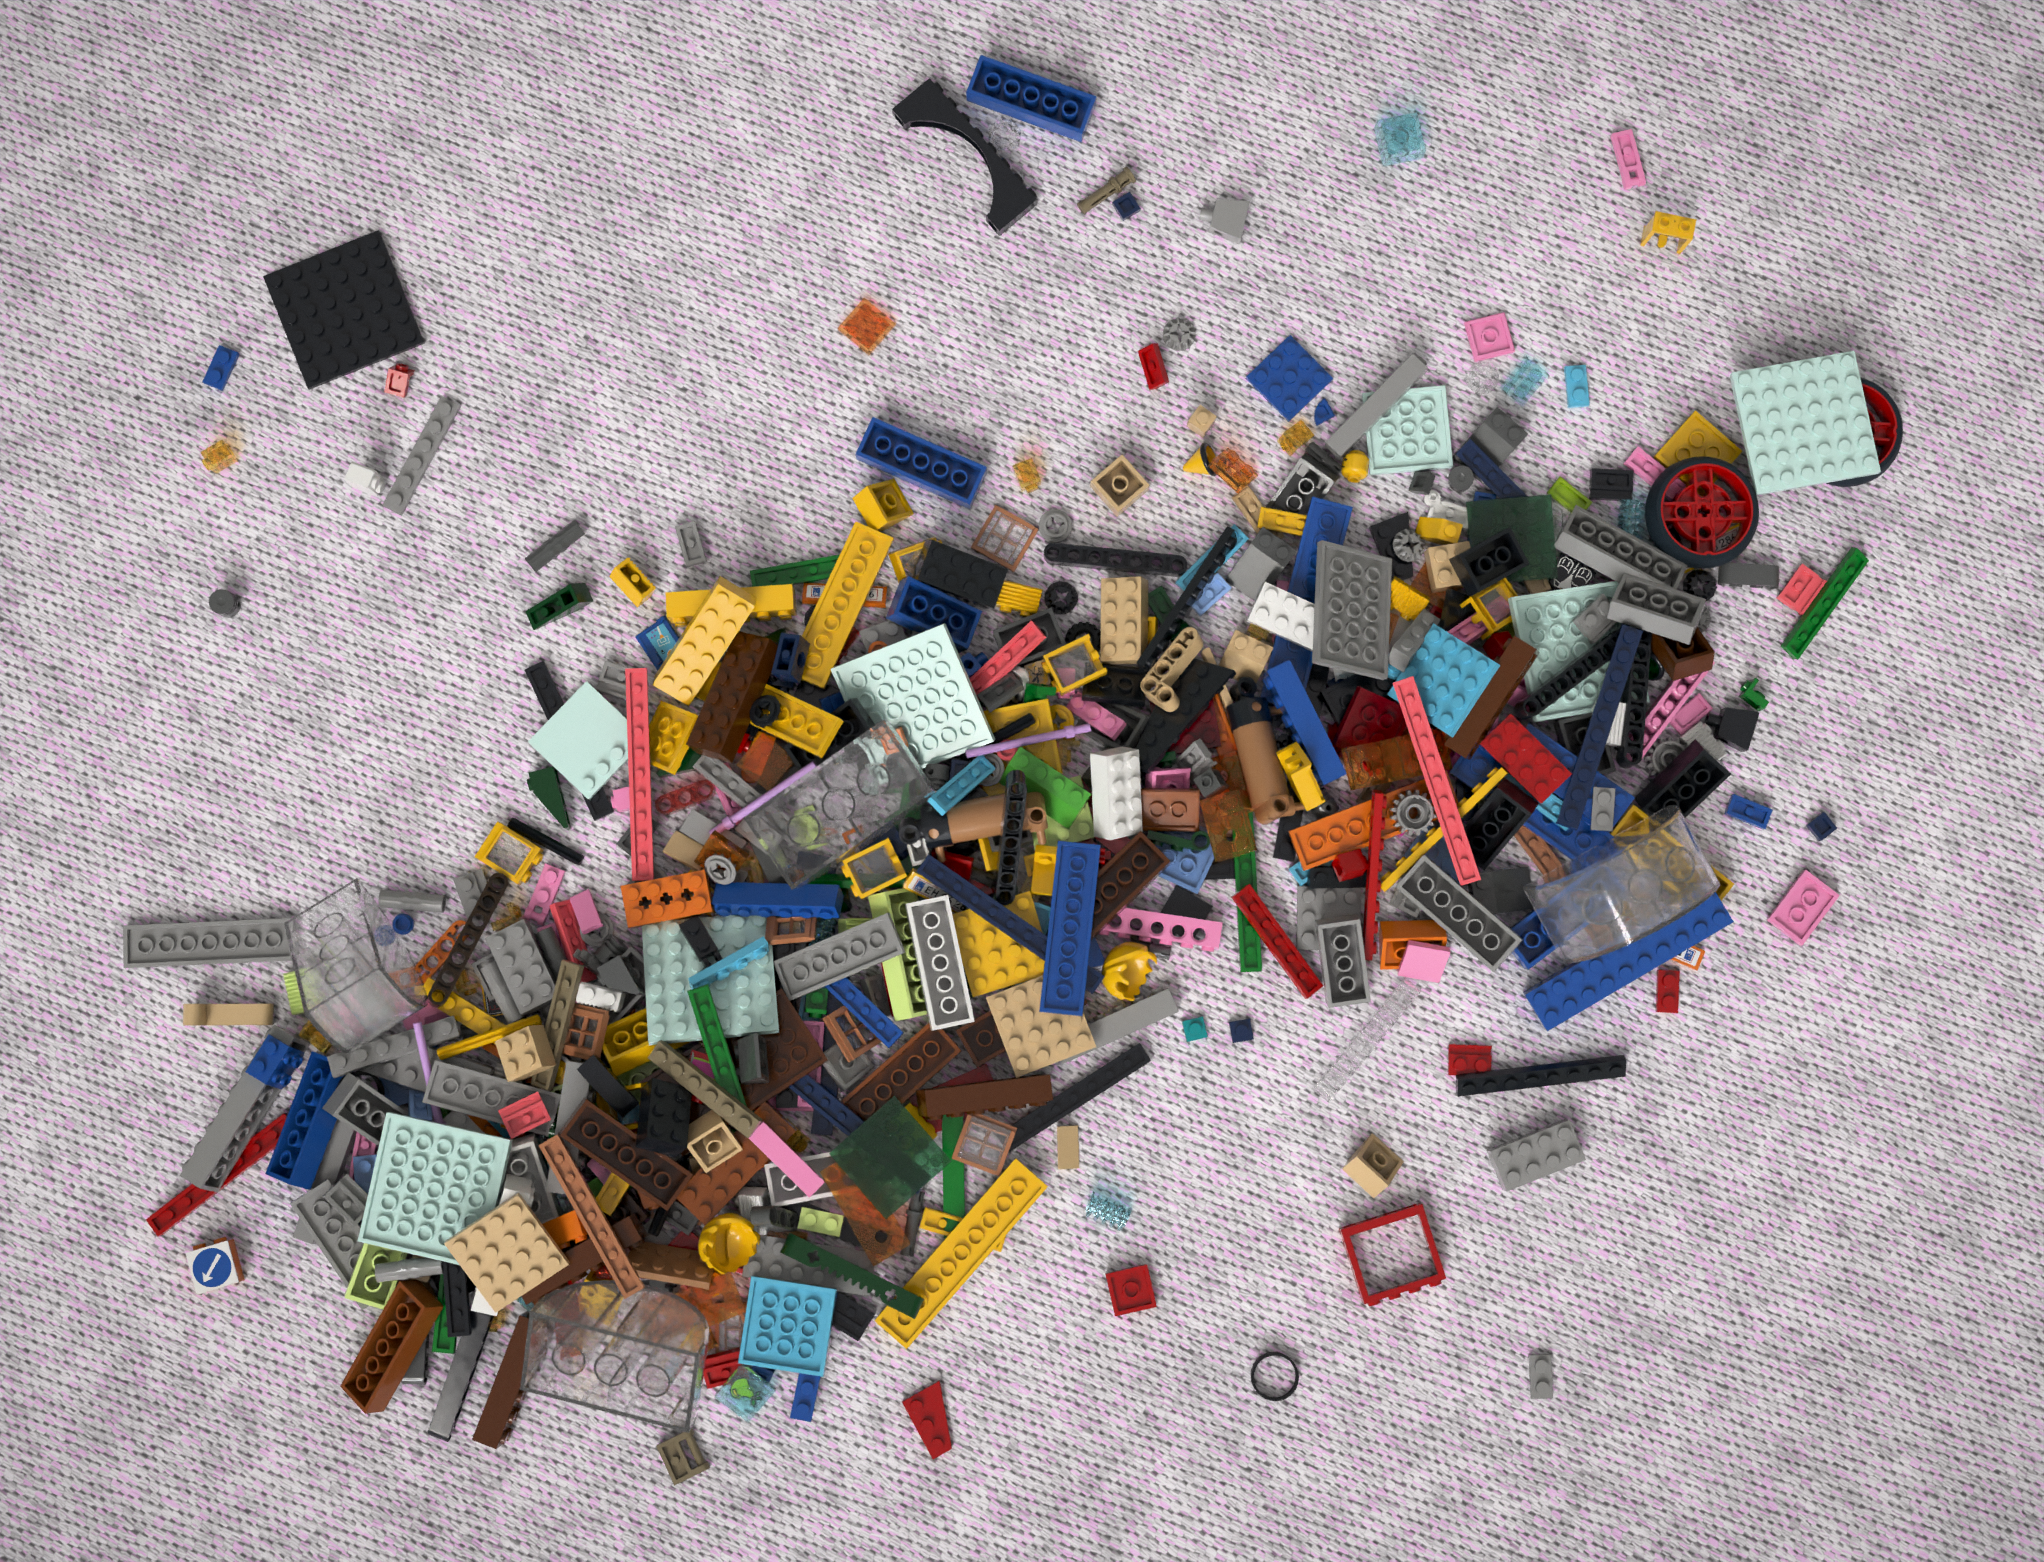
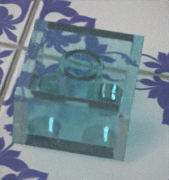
M1417 112L1376 121L1374 132L1382 167L1423 159L1426 149Z

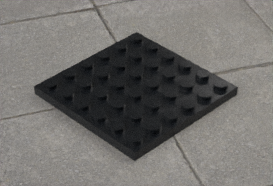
M379 230L263 276L309 390L425 344Z

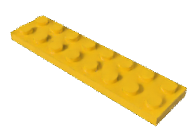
M855 521L802 634V637L810 643L801 680L825 689L832 674L831 668L835 667L894 541L893 537Z
M718 661L695 696L697 699L705 702L721 662ZM766 684L762 696L772 695L776 697L781 703L780 709L782 713H779V720H775L772 726L768 725L765 729L759 726L758 728L823 758L844 721ZM762 709L764 714H770L769 710ZM750 721L749 724L757 727L755 724L752 723V721Z

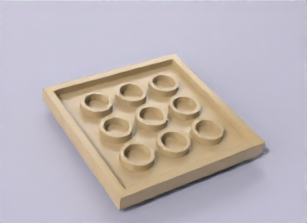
M1043 976L986 997L1016 1078L1096 1047L1084 1013L1083 1017L1039 1012Z
M520 1193L509 1198L444 1242L447 1249L495 1313L569 1265L567 1257Z

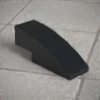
M596 1054L592 1055L577 1069L602 1098L623 1118L639 1104V1101Z

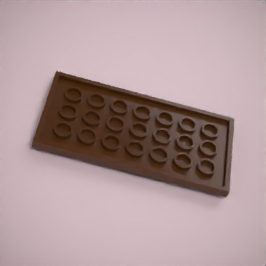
M782 988L776 992L779 1033L761 1035L766 1039L769 1083L742 1085L741 1080H739L746 1106L751 1111L829 1061ZM747 1036L725 1038L735 1071L736 1067H739V1059L735 1058L734 1047L738 1046L737 1040ZM703 1040L681 1055L690 1060L692 1049L707 1054ZM661 1068L639 1082H649L652 1078L681 1085ZM691 1101L689 1124L712 1109L704 1103L699 1104ZM686 1148L681 1155L684 1157L689 1154V1149Z

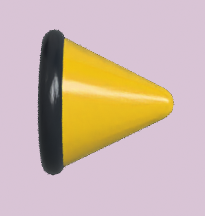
M1202 443L1199 449L1183 465V470L1185 472L1216 476L1218 474V462L1211 446L1208 443Z

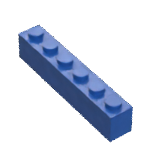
M731 882L730 884L722 885L716 883L711 904L716 914L721 916H781L783 918L802 917L806 919L822 917L824 919L840 918L844 895L839 885Z

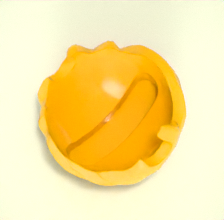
M1124 942L1115 946L1108 953L1102 966V975L1105 976L1102 980L1104 987L1111 995L1120 1000L1134 1001V996L1140 994L1139 987L1147 981L1145 975L1153 971L1149 966L1148 959H1152L1157 964L1156 955L1149 952L1148 947L1140 943Z
M724 1213L710 1220L701 1231L698 1242L700 1258L706 1262L710 1269L714 1268L720 1274H726L727 1272L735 1273L739 1267L747 1265L749 1258L757 1253L756 1244H760V1235L754 1231V1225L748 1219L738 1214Z

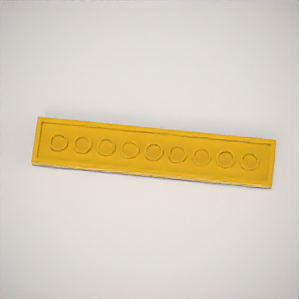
M1015 1158L902 1287L925 1299L916 1319L886 1306L874 1321L907 1349L1046 1190L1048 1185Z

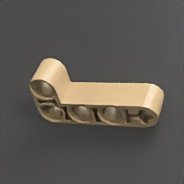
M1187 627L1183 629L1141 681L1140 687L1145 696L1167 712L1175 711L1180 705V700L1171 686L1203 647V640L1195 628Z
M183 1004V1025L187 1026L273 1025L274 1004Z

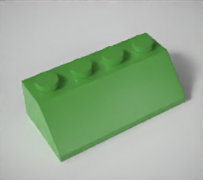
M1019 747L999 781L1000 784L1005 786L1006 777L1010 771L1021 770L1024 772L1027 793H1041L1045 798L1046 815L1067 829H1070L1092 796L1089 791L1023 747Z

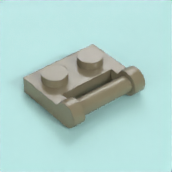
M692 1428L656 1445L674 1486L710 1468L708 1461L705 1462L693 1436L695 1433ZM686 1439L697 1467H691L680 1441Z

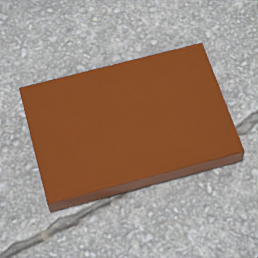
M1141 788L1143 831H1199V789Z

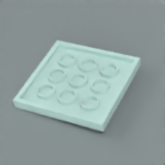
M1445 385L1411 388L1366 433L1369 475L1453 468ZM1374 392L1362 393L1363 404Z
M586 681L528 743L590 800L628 761L627 719Z

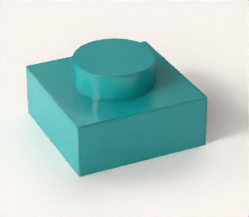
M1203 1017L1182 1021L1187 1042L1208 1037Z

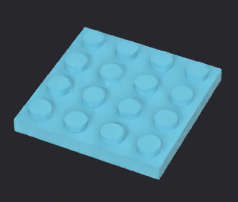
M1433 623L1415 657L1405 669V672H1401L1396 681L1414 676L1429 723L1449 736L1454 737L1500 665ZM1392 686L1387 695L1399 702L1394 686Z
M751 1276L738 1363L823 1377L825 1375L837 1289Z

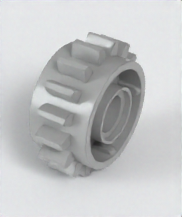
M1672 737L1666 738V741L1660 738L1658 743L1654 742L1652 745L1653 749L1650 748L1647 751L1649 756L1644 757V760L1648 761L1645 769L1650 768L1651 770L1649 775L1655 774L1657 776L1668 766L1664 762L1665 755H1669L1673 761L1687 745H1681L1680 739L1672 741Z
M1406 790L1405 796L1399 793V799L1392 801L1395 804L1394 808H1389L1393 812L1390 819L1395 820L1393 827H1400V833H1404L1407 830L1408 836H1412L1413 831L1416 836H1420L1421 830L1427 833V827L1434 825L1431 822L1432 819L1437 818L1433 814L1435 808L1431 805L1432 799H1426L1427 793L1419 795V790H1414L1413 794L1410 790ZM1412 807H1415L1418 812L1414 819H1411L1408 814Z

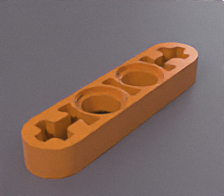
M455 921L408 974L410 985L421 987L428 977L432 978L437 973L451 950L449 952L442 950V942L450 940L454 946L456 941L448 935L450 933L455 935L458 932L456 927L458 925H465L466 921ZM469 935L463 936L462 941L464 942ZM430 956H435L438 959V964L434 968H430L427 964ZM423 965V967L431 973L428 975V973L425 972L421 976L423 981H417L415 983V977L413 975L415 973L420 974L423 971V969H421L420 966Z

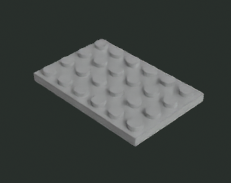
M1324 540L1317 542L1313 664L1380 680L1388 678L1391 558Z

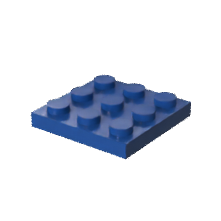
M1291 335L1245 378L1288 422L1333 380L1325 369Z

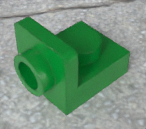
M1757 678L1750 681L1746 680L1740 687L1742 692L1738 697L1757 711L1765 709L1769 703L1765 699L1766 697L1761 692L1752 690L1759 680Z
M1026 683L1024 703L1047 699V695L1055 696L1056 687L1046 684Z
M820 988L806 994L804 1012L809 1013V1017L821 1018L822 1014L827 1013L828 989Z

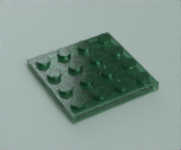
M1551 494L1466 502L1470 547L1508 527L1513 531L1529 565L1507 576L1506 578L1509 582L1558 578Z
M895 1096L829 1153L886 1220L952 1162Z

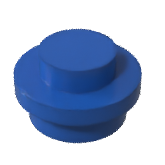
M399 914L393 919V929L398 934L406 935L413 930L414 920L408 914Z

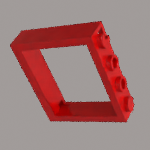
M1421 1203L1339 1228L1363 1304L1374 1306L1380 1304L1381 1299L1388 1297L1389 1300L1401 1297L1400 1293L1406 1291L1415 1293L1421 1291L1422 1286L1429 1284L1430 1287L1442 1284L1441 1280L1446 1279L1425 1210ZM1418 1215L1436 1274L1368 1295L1350 1236Z

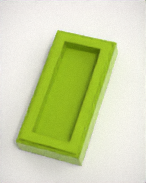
M1561 476L1547 491L1549 496L1569 512H1572L1575 505L1587 510L1592 504L1591 500Z

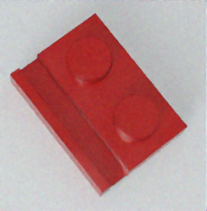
M1448 1044V1075L1491 1071L1492 1046Z
M740 1347L700 1357L699 1361L707 1389L729 1384L735 1377H746L749 1379L747 1365L738 1363Z

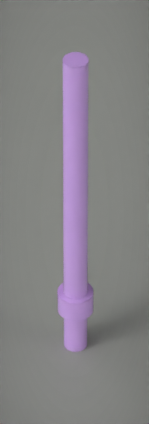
M1089 723L1074 727L1073 725L1064 726V729L968 749L965 750L967 758L1063 737L1069 739L1077 734L1091 732V727Z
M814 761L810 762L732 816L728 815L723 818L720 824L709 830L710 835L714 838L726 829L730 830L736 826L735 823L817 769L816 763Z
M415 1022L413 1027L427 1086L432 1068L422 1022ZM431 1105L434 1122L446 1124V1121H443L440 1107Z

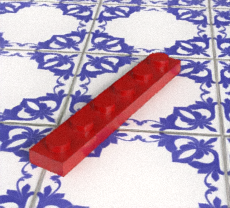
M1247 884L1231 896L1302 996L1308 999L1322 988L1323 984L1252 886Z

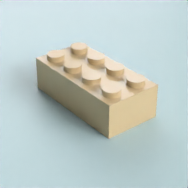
M1141 576L1101 578L1100 662L1109 665L1137 664V661L1148 646V580Z

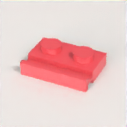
M1801 564L1776 598L1792 610L1797 611L1801 616L1827 581L1821 579L1818 574L1804 564Z
M538 1091L498 1110L511 1139L551 1120Z

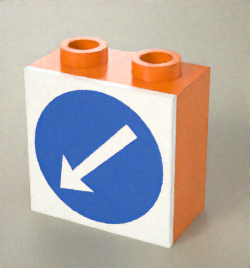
M226 1237L213 1240L214 1245L206 1247V1243L193 1246V1251L186 1253L197 1295L245 1280L234 1239L227 1240Z

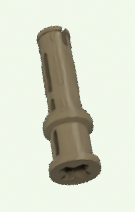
M1127 166L1124 167L1121 173L1115 177L1111 176L1108 183L1084 200L1078 202V208L1083 214H1086L1114 193H1121L1124 187L1136 182L1133 173Z

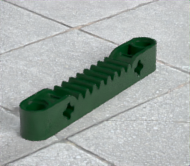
M790 1232L780 1250V1253L809 1267L814 1268L821 1265V1270L829 1267V1274L835 1270L837 1278L843 1274L845 1282L851 1278V1285L854 1286L859 1282V1289L861 1290L867 1286V1293L875 1290L874 1296L878 1297L880 1295L882 1302L887 1306L916 1319L925 1300ZM816 1250L818 1251L817 1256L820 1258L818 1261L814 1260L811 1263L809 1262L810 1257L807 1255L809 1252L813 1253ZM894 1289V1294L897 1297L888 1301V1296L885 1295V1292Z

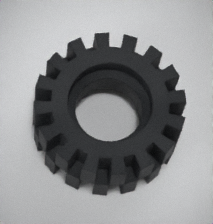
M1079 622L1068 629L1065 637L1066 644L1076 640V637L1080 634H1089L1094 650H1097L1099 653L1101 631L1096 628V625L1089 624L1090 622ZM1081 648L1069 652L1077 660L1085 661L1088 659Z

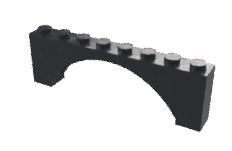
M929 78L892 109L893 116L905 130H908L910 127H933L952 132L968 141L980 153L988 166L993 184L992 205L990 213L986 215V222L998 236H1001L1037 205V195L1031 188L1027 189L1025 187L1022 177L1017 172L1014 174L1010 170L1008 161L996 154V148L992 143H987L983 139L982 132L977 127H972L968 116L964 112L960 113L957 110L954 100L951 97L947 98L942 93L944 91L938 82L934 83Z

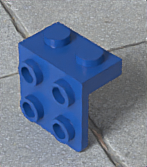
M268 1034L245 1072L266 1085L283 1089L290 1083L294 1070L302 1064L304 1052Z

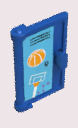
M666 615L656 620V623L635 636L657 671L679 639V636L667 620Z

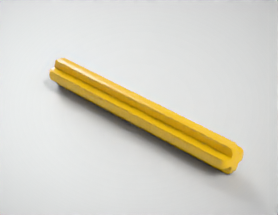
M536 1014L437 1049V1055L440 1060H444L493 1043L527 1026L542 1025L541 1018Z

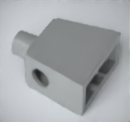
M1218 199L1215 202L1214 210L1201 208L1199 220L1211 222L1209 233L1240 244L1250 201Z

